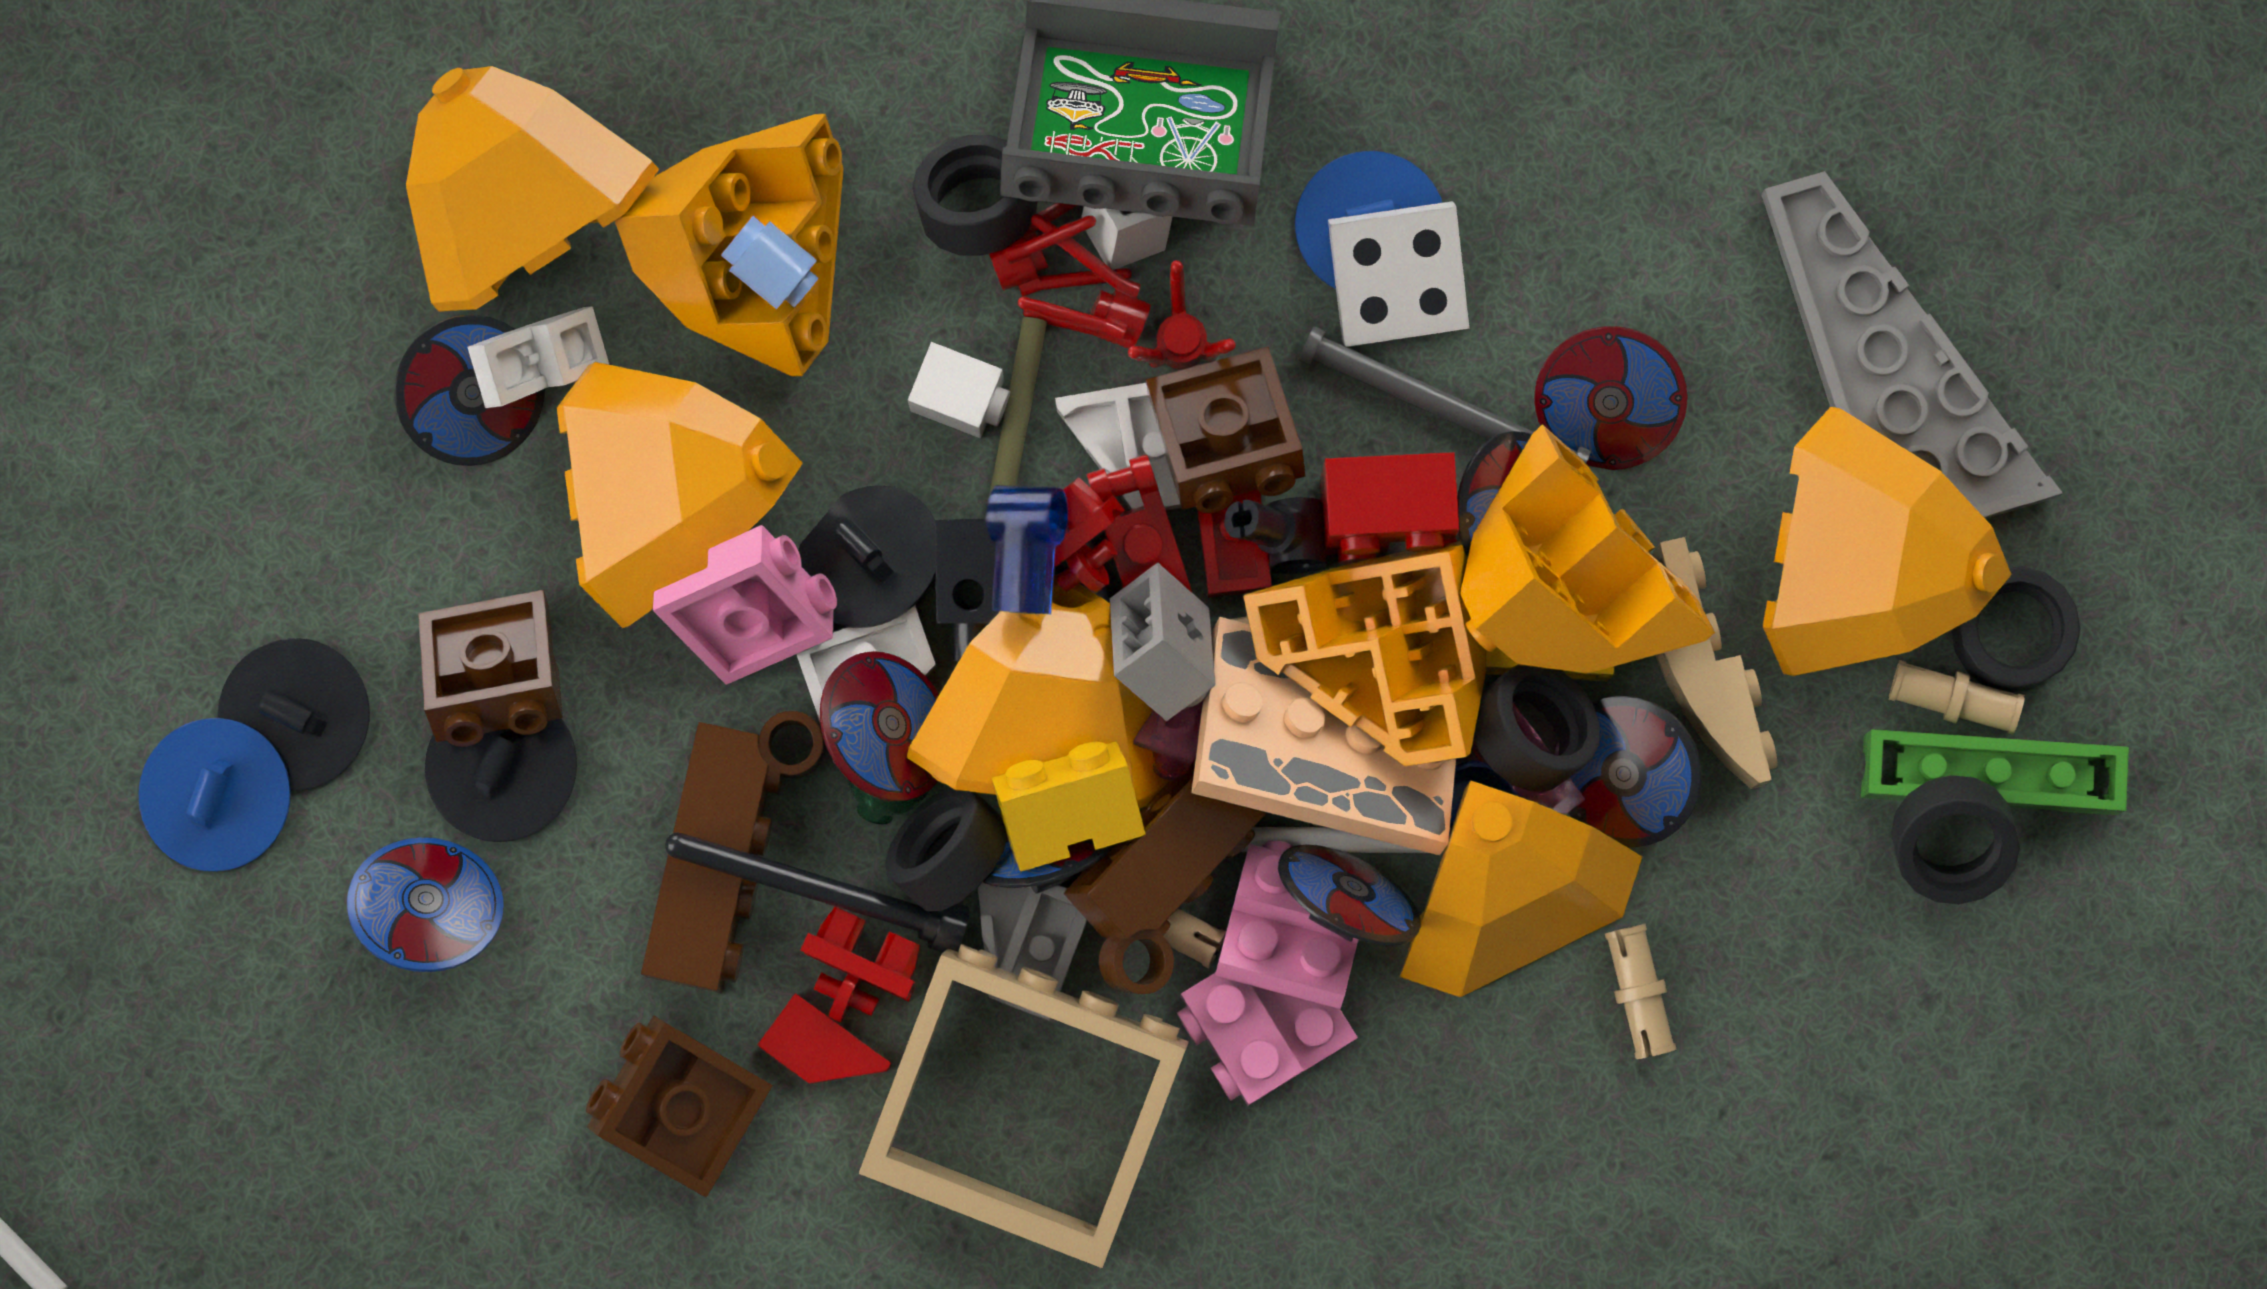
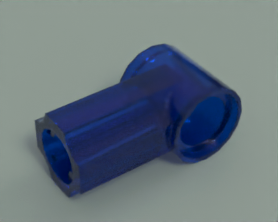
M996 485L990 493L986 511L988 534L991 540L996 543L992 611L1051 615L1055 548L1062 543L1068 526L1066 494L1060 487Z

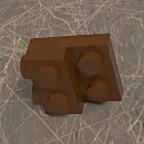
M1269 347L1145 379L1148 396L1164 444L1166 460L1182 510L1196 506L1197 510L1203 513L1218 512L1232 503L1233 496L1258 490L1264 496L1281 495L1295 485V479L1306 477L1303 449Z
M544 590L418 613L424 711L436 742L447 740L452 745L466 747L478 743L483 738L484 733L510 728L519 734H534L543 730L547 725V721L563 718L559 669L553 654L550 610Z
M653 1015L647 1026L637 1023L624 1039L619 1055L626 1062L615 1081L611 1082L608 1079H604L593 1091L586 1106V1113L593 1116L587 1128L600 1138L707 1198L773 1085Z

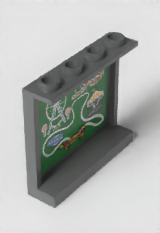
M1027 0L1026 28L1007 145L1003 147L1000 196L1021 198L1027 201L1081 205L1092 209L1106 208L1148 213L1159 217L1173 216L1213 221L1219 224L1255 226L1280 12L1183 0Z

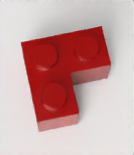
M1455 452L1325 458L1320 476V498L1323 504L1326 555H1338L1339 564L1347 565L1376 558V553L1387 552L1391 542H1406L1407 551L1422 552L1445 548L1444 540L1455 539L1459 531Z

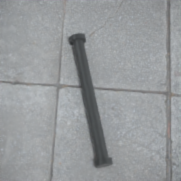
M1316 326L1313 327L1299 358V361L1311 365L1313 360L1487 439L1510 431L1533 434V431L1329 340L1324 337L1326 331ZM1579 446L1577 451L1571 449L1585 463L1587 462L1591 450Z

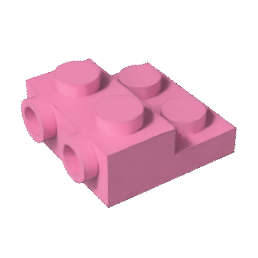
M763 525L708 549V566L706 569L654 592L653 611L726 685L833 638V609L837 606V598L831 582L821 573L811 577L801 567V557L794 542L786 535L775 539Z
M1269 841L1264 843L1262 847L1249 844L1215 976L1341 1009L1358 939L1353 938L1352 942L1308 919L1310 913L1287 891L1278 873V861L1283 852L1293 847L1292 845L1282 841Z
M1215 973L1181 993L1180 997L1186 1007L1176 1012L1195 1045L1197 1046L1207 1040L1220 1062L1210 1069L1228 1099L1232 1101L1241 1095L1247 1106L1358 1038L1344 1014L1338 1008L1215 976Z

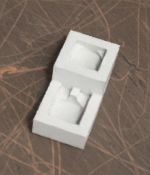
M592 306L547 318L467 347L485 408L504 406L547 387L564 386L578 380L589 364L594 362L609 365Z

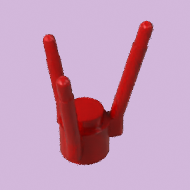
M1054 203L1038 214L1052 222L1078 205ZM1088 215L1039 236L1035 232L1039 229L1031 224L1024 236L1003 250L990 253L991 261L1003 291L1019 286L1022 297L1046 289L1107 283L1092 271L1038 276L1037 274L1038 271L1048 268L1042 249L1092 228L1096 224V218L1093 215ZM1128 268L1114 270L1127 279H1130L1132 276V272Z
M1034 214L1031 217V223L1043 233L1058 228L1040 214ZM1072 237L1056 243L1115 290L1112 294L1101 290L1090 314L1045 301L1021 297L1018 300V306L1024 309L1023 315L1025 317L1042 319L1049 325L1093 335L1127 349L1135 346L1151 307L1150 303L1137 298L1141 284L1119 275Z
M1179 260L1173 261L1170 273L1171 316L1167 317L1160 324L1157 332V347L1151 349L1132 346L1128 350L1130 358L1148 362L1153 368L1160 367L1164 363L1175 369L1190 368L1195 366L1201 359L1208 362L1216 361L1218 356L1226 354L1236 347L1235 341L1230 338L1214 343L1207 342L1206 330L1203 324L1196 317L1186 314L1183 264Z

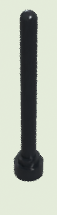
M673 833L665 842L666 852L673 858L918 931V938L928 941L929 949L939 952L951 949L957 952L965 934L969 917V907L957 903L942 911H926L918 904L684 833Z

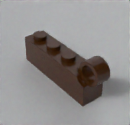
M784 711L771 717L763 726L759 736L754 733L698 722L673 833H684L764 857L772 829V819L763 817L768 792L779 794L783 777L790 779L805 777L814 772L821 764L825 755L826 745L822 731L817 723L810 716L802 712ZM788 725L803 726L811 732L813 737V748L810 755L803 762L795 765H786L778 762L773 757L771 750L775 734L781 728ZM668 854L641 975L655 980L722 994L725 980L736 982L738 978L744 945L734 943L739 918L750 919L752 916L758 883L679 860Z
M1196 753L1140 811L1146 835L1117 843L1106 856L1088 867L1063 893L1102 937L1107 938L1099 954L1100 972L1110 987L1122 993L1151 994L1161 989L1168 982L1174 967V956L1170 944L1163 937L1171 925L1167 919L1182 903L1188 904L1194 901L1209 888L1213 881L1210 873L1225 857H1234L1250 844L1255 837V831L1252 828L1267 813L1191 793ZM1139 940L1148 950L1150 964L1145 976L1139 981L1133 982L1124 971L1123 956L1127 947L1134 941Z

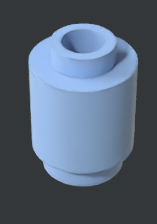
M754 216L751 217L721 254L723 258L733 265L729 271L775 309L784 300L795 308L818 280V277L810 271L817 260L772 222L769 221L765 226Z

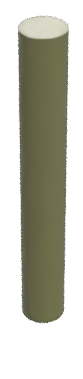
M1033 317L1022 318L1009 387L1010 397L1005 408L988 502L991 504L1013 507L1047 322L1042 319Z

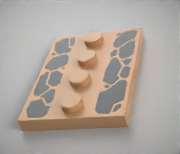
M1219 617L1212 630L1211 637L1215 686L1209 690V693L1203 699L1191 793L1440 856L1449 842L1456 759L1410 766L1402 765L1384 752L1385 746L1356 725L1353 727L1348 726L1310 698L1312 693L1283 672L1278 675L1258 661L1249 624Z

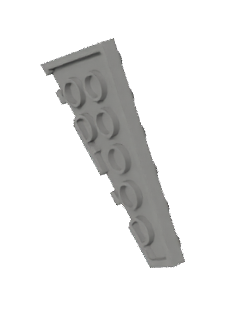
M1825 171L1764 189L1761 195L1830 407L1841 408L1940 470L1985 519L2058 498L2062 495V491L2050 475L2046 477L2026 450L2028 445L2017 430L2009 427L1988 398L1989 392L1932 315H1927L1908 290L1909 284L1896 267H1891L1869 237L1870 231Z

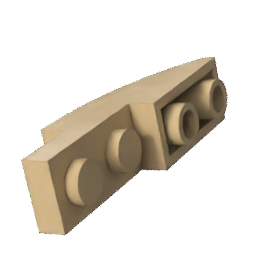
M1685 537L1660 542L1653 551L1654 557L1676 577H1680L1702 606L1698 590L1706 588V577L1698 551L1689 553ZM1708 613L1706 616L1715 631V634L1708 640L1655 656L1667 685L1682 712L1703 742L1725 767L1750 789L1762 787L1772 780L1770 769L1777 768V756L1769 731L1760 732L1754 707L1762 705L1759 682L1753 669L1744 670L1741 655L1715 660L1714 651L1721 650L1722 648L1721 636L1714 614Z

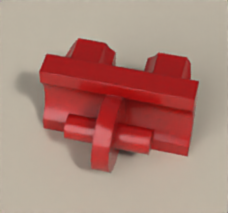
M1078 477L1048 501L1069 528L1067 531L1054 540L1034 513H1032L1002 537L1012 557L1020 566L1012 575V578L1023 591L1065 559L1069 567L1056 576L1057 583L1064 591L1069 592L1080 582L1094 592H1099L1109 584L1108 573L1103 565L1117 555L1114 546L1105 539L1091 550L1086 543L1111 525L1114 519L1125 509L1114 495L1103 502L1097 493Z
M834 907L821 924L817 935L808 933L800 949L805 955L847 974L844 981H840L821 972L816 981L814 990L835 999L829 1017L841 1023L850 1007L870 1016L873 1015L880 998L860 990L861 981L909 1002L917 986L911 979L916 970L921 946L889 931L875 963L853 953L867 921L843 909Z

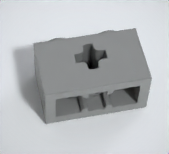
M1156 563L1110 598L1114 676L1166 721L1185 707H1192L1200 703L1207 696L1209 690L1215 686L1209 608L1159 563Z

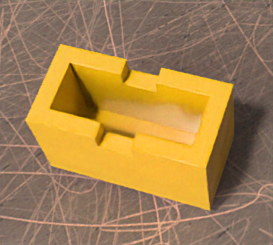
M1117 741L1109 744L1103 742L1084 743L1073 748L1067 756L1047 762L1039 760L1019 762L1008 768L1005 774L992 777L1010 847L1020 872L1069 858L1068 845L1092 839L1093 845L1097 850L1146 835L1129 768Z

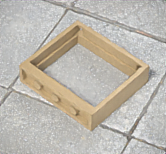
M962 944L958 952L947 949L940 956L859 1174L1103 1268L1189 1041L1177 1037L1180 1028L1162 1022L1163 1019L1143 1014L1141 1022L1117 1014L1119 1004L1102 995L1082 991L1080 999L1057 991L1055 989L1058 980L1042 972L1022 967L1020 974L1016 975L995 967L997 957L981 949L978 951ZM954 981L1160 1060L1098 1226L892 1147Z

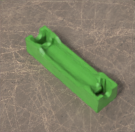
M1871 729L1864 734L1865 773L1861 784V798L1903 801L1908 793L1925 782L1955 775L1974 777L1995 787L2010 807L2103 815H2118L2126 811L2129 747ZM1883 744L1894 745L1895 749H1901V753H1896L1895 779H1900V783L1898 782L1894 785L1881 784ZM2104 759V768L2109 772V788L2107 794L2103 795V800L2098 799V796L2087 795V792H2093L2094 766H2088V761Z

